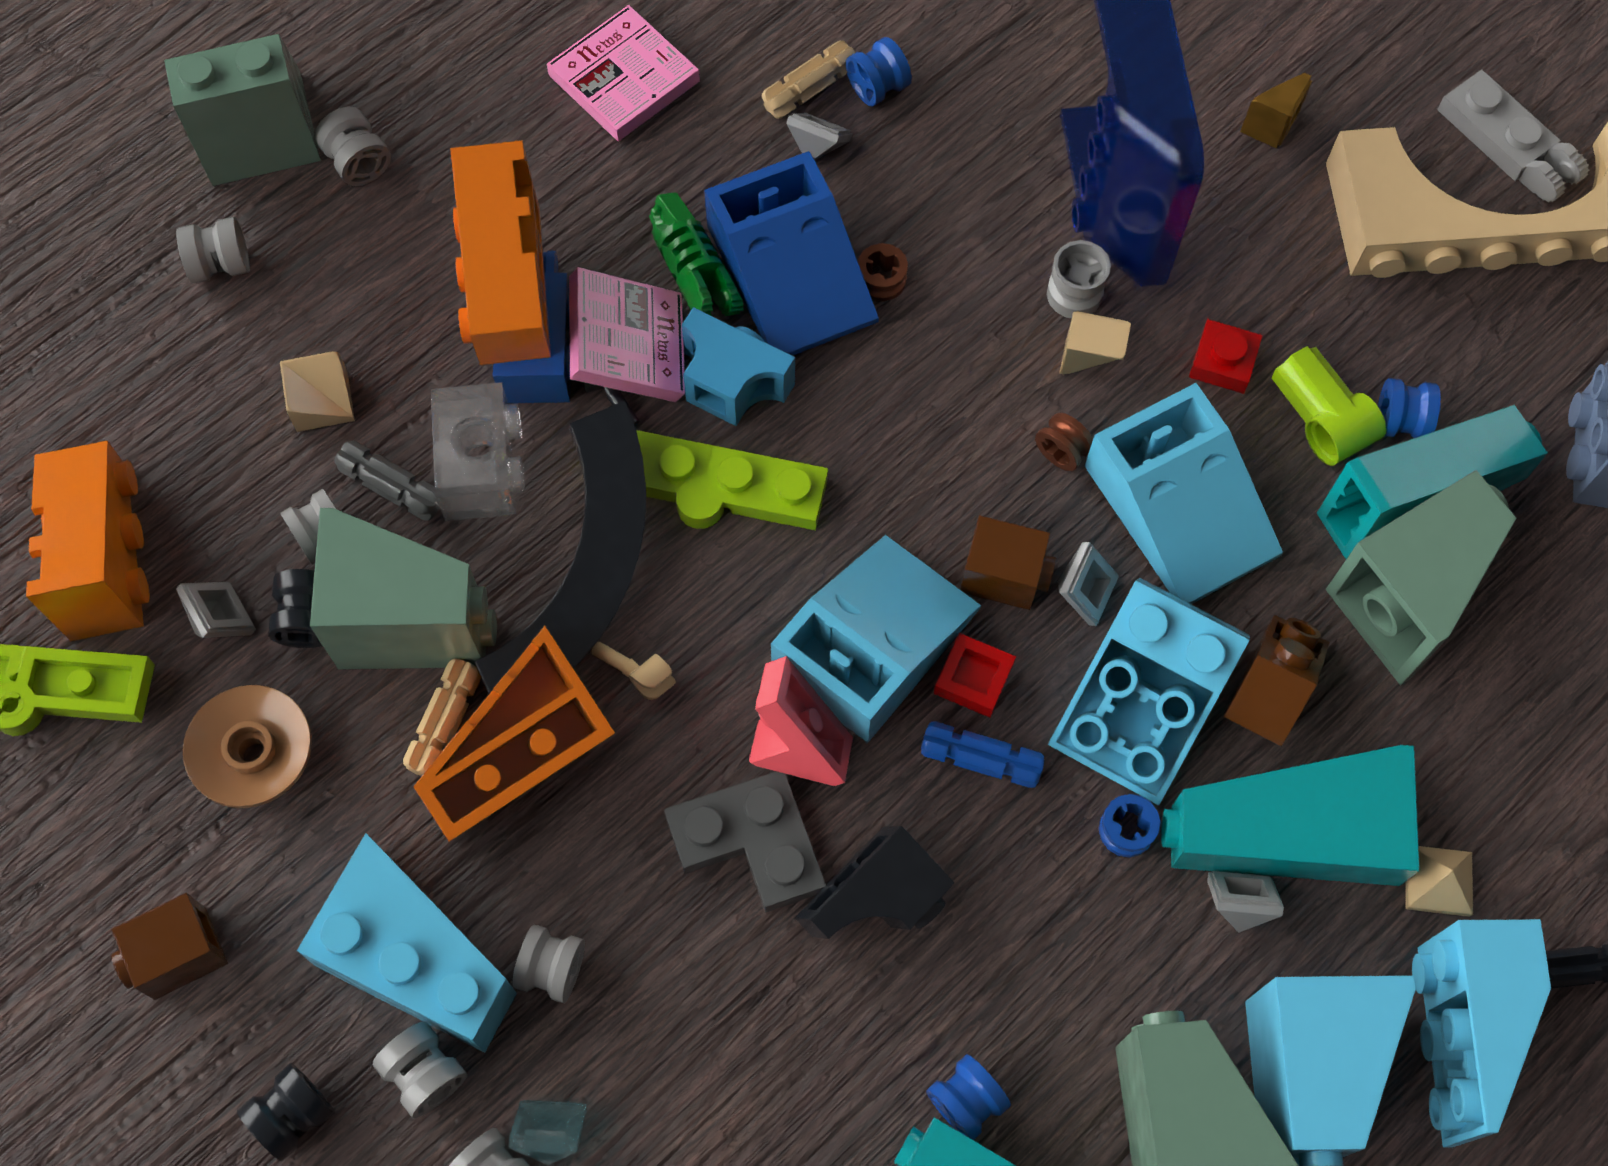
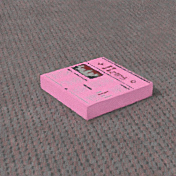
M627 5L547 63L549 76L618 142L700 82L699 69L630 5Z
M577 267L569 276L570 379L677 402L685 394L682 293Z

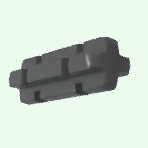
M355 440L344 443L334 459L341 473L353 480H363V486L399 507L406 505L409 507L408 512L422 520H431L436 515L444 501V498L441 496L442 493L438 488L424 480L417 482L414 474L379 454H369L371 449Z

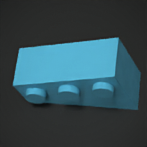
M365 833L297 949V952L317 968L421 1021L428 1022L429 1025L484 1053L517 994L507 979L367 833Z

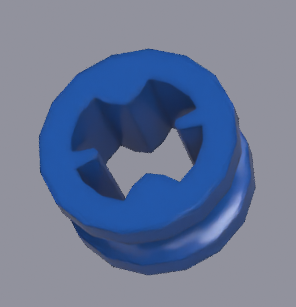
M1133 794L1118 796L1109 803L1100 818L1098 830L1101 841L1109 851L1117 856L1128 858L1139 856L1149 849L1157 837L1160 829V818L1153 804L1142 796ZM1127 812L1134 813L1138 816L1137 826L1145 831V836L1142 837L1139 832H1136L1132 840L1120 836L1122 826L1113 821V816L1117 815L1122 820Z

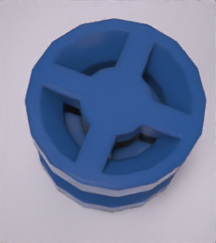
M883 37L872 45V50L868 53L856 52L846 59V71L850 83L859 98L868 106H875L885 99V94L890 90L900 92L911 84L912 75L908 61L901 48L889 37Z
M1388 378L1382 387L1378 407L1386 422L1385 437H1394L1400 432L1408 433L1414 439L1435 432L1441 402L1438 384L1424 382L1418 387L1406 386L1402 379Z
M968 1054L956 1063L955 1074L946 1082L936 1081L926 1090L929 1099L949 1125L972 1140H975L981 1134L982 1123L991 1115L1001 1116L1011 1107L1008 1097L995 1079L978 1061Z

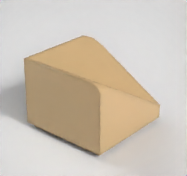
M1079 311L1073 312L1059 374H1070L1118 359L1124 360L1131 323L1125 320Z
M332 351L280 361L286 410L297 432L355 421L348 372L340 353Z

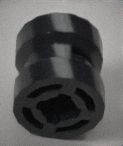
M289 569L274 575L272 597L278 603L277 611L271 614L269 620L268 637L272 641L296 648L323 646L310 627L315 570Z
M289 1063L275 1076L274 1087L264 1096H253L237 1110V1114L260 1144L272 1156L282 1162L298 1147L299 1136L309 1127H320L335 1114V1110L308 1077L294 1064Z

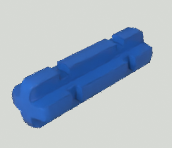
M936 721L930 722L927 726L921 745V753L925 757L945 762L946 757L955 760L953 764L955 766L998 779H1002L1003 774L1012 777V783L1028 788L1036 787L1044 767V755L1041 752L1021 747L1020 751L1017 752L1011 750L1012 744L967 730H963L962 735L953 733V726Z

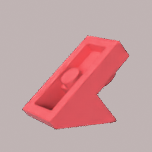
M787 656L766 663L756 699L755 710L758 712L760 720L757 723L749 762L757 767L831 786L845 783L853 740L852 735Z

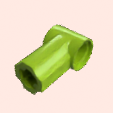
M1306 346L1300 349L1275 369L1271 379L1305 421V434L1308 443L1315 455L1325 464L1334 466L1385 437L1386 422L1377 404L1364 393L1353 395L1316 347L1309 348Z

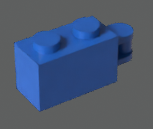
M556 250L543 252L551 357L493 364V379L501 403L570 402L571 381L575 380L570 379L569 280L567 273H559Z

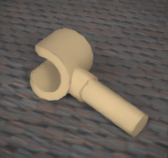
M597 642L592 649V655L629 677L640 694L648 700L659 698L676 683L675 679L671 676L672 670L670 666L657 654H654L639 666L632 658L629 659L602 642Z

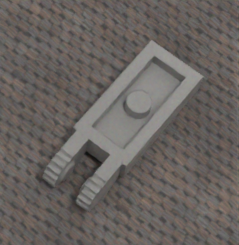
M1482 69L1445 95L1437 108L1447 120L1514 181L1519 180L1532 193H1536L1542 201H1555L1565 193L1563 190L1566 188L1564 187L1565 182L1563 180L1566 183H1571V185L1577 184L1590 171L1588 169L1589 164L1586 162L1587 159H1584L1583 154H1579L1578 150L1570 143H1559L1561 140Z

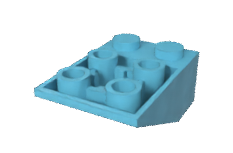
M1197 383L1094 435L1085 468L1170 594L1189 604H1193L1283 554L1229 428Z
M885 535L807 601L772 641L771 661L787 656L838 720L868 743L979 611L981 605Z
M1142 578L1137 579L1048 745L1151 802L1160 805L1250 640V635Z
M1541 919L1458 920L1417 947L1418 954H1415L1412 962V975H1414L1417 993L1424 996L1427 1019L1421 1025L1420 1041L1425 1059L1432 1061L1435 1088L1430 1091L1429 1113L1433 1127L1436 1130H1441L1443 1148L1456 1147L1499 1132L1551 990Z

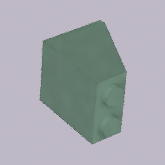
M279 34L164 60L173 107L212 186L321 161L318 145L314 137V128L301 73Z
M1475 470L1359 541L1325 589L1400 686L1409 681L1450 636L1514 524L1516 517L1509 510L1504 495L1496 487L1489 485L1479 472Z
M320 508L310 627L338 669L446 668L448 662L454 658L464 660L476 666L475 661L486 655V646H495L497 637L496 613L494 609H488L486 587L477 585L468 563L337 509Z
M1164 1011L1143 1016V1024L1132 1027V1031L1115 1047L1132 1166H1298L1207 1020L1185 1022L1183 1011Z

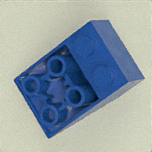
M810 151L704 190L707 229L765 343L793 356L879 322L878 314L833 194Z

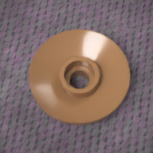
M260 685L239 686L226 690L204 704L190 722L183 742L185 770L193 785L213 802L232 808H251L264 805L285 794L303 774L311 753L312 736L310 726L305 714L296 702L279 690ZM254 744L263 745V753L259 758L252 762L244 761V753L248 747Z

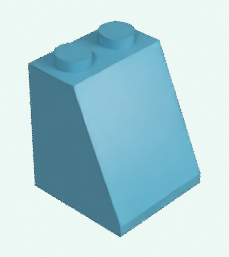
M1414 975L1275 977L1245 1001L1254 1096L1298 1166H1344L1343 1157L1366 1148L1416 990Z

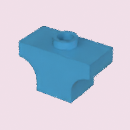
M694 307L682 323L684 354L692 359L683 373L687 402L734 426H737L746 410L759 401L777 400L785 402L795 386L794 356L765 343L760 335L747 327L738 326L735 328Z

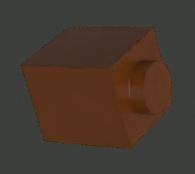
M979 515L960 590L968 595L1030 610L1036 590L1048 592L1053 575L1056 557L1045 555L1050 533Z
M187 892L111 929L119 950L111 954V958L121 982L127 989L134 987L154 1000L228 964L206 908Z

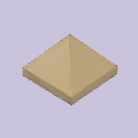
M1418 846L1419 872L1406 881V909L1472 916V852Z

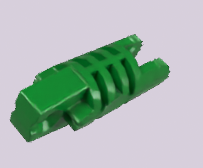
M678 193L659 194L649 215L653 225L651 232L690 310L694 307L711 316V311H713L711 298H713L715 304L719 306V310L725 316L740 314L744 306L742 298L701 222L694 218Z

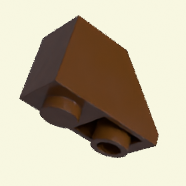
M1274 614L1231 698L1224 717L1282 747L1318 683L1330 642L1322 639L1320 632L1309 623L1297 618H1288L1286 621Z

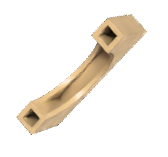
M1608 122L1593 143L1596 170L1592 190L1581 199L1560 209L1525 215L1504 214L1480 209L1457 200L1439 189L1412 163L1403 149L1395 127L1340 131L1327 159L1326 167L1350 275L1372 274L1374 277L1386 278L1400 272L1428 271L1433 274H1442L1456 268L1469 267L1497 270L1511 264L1539 263L1542 266H1553L1568 260L1582 259L1608 262Z

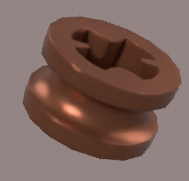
M885 243L874 244L863 250L858 258V264L872 300L884 302L899 296L906 287L908 261L905 254L899 248ZM880 266L884 272L892 270V277L885 279L880 273L872 275L873 267Z
M1056 413L1049 420V428L1044 427L1038 431L1035 441L1041 453L1051 463L1065 471H1074L1081 463L1080 456H1088L1093 437L1085 426L1074 417L1066 413Z

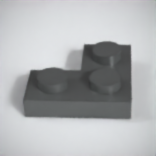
M776 771L664 809L684 874L745 854L765 913L816 896L826 886L787 776L784 773Z

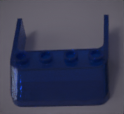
M1094 0L1108 67L1106 94L1098 96L1096 106L1061 109L1060 113L1076 198L1072 201L1073 228L1076 233L1083 232L1085 241L1093 242L1102 247L1108 254L1110 262L1141 287L1165 285L1169 279L1204 174L1203 143L1170 0Z

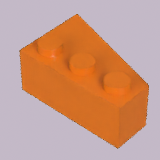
M523 140L450 148L456 207L453 208V222L462 256L456 257V275L459 290L461 293L465 292L467 307L459 308L458 310L462 341L464 344L473 343L480 365L550 358L540 208Z
M108 440L36 454L34 457L31 510L35 516L41 515L42 535L29 538V553L32 559L41 557L40 579L27 581L26 597L70 641L144 627L142 604L149 603L150 600L147 578L143 569L137 566L136 550L143 548L144 538L140 521L137 515L132 513L130 496L138 494L135 470L129 460L122 461Z
M544 626L413 787L450 842L615 734V732L546 626Z

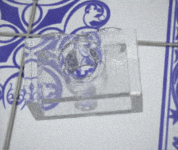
M502 382L431 389L435 497L445 521L516 514L515 493L525 492L521 456L513 457L512 439L522 438L518 403L508 404ZM476 447H492L488 453L482 456H467Z

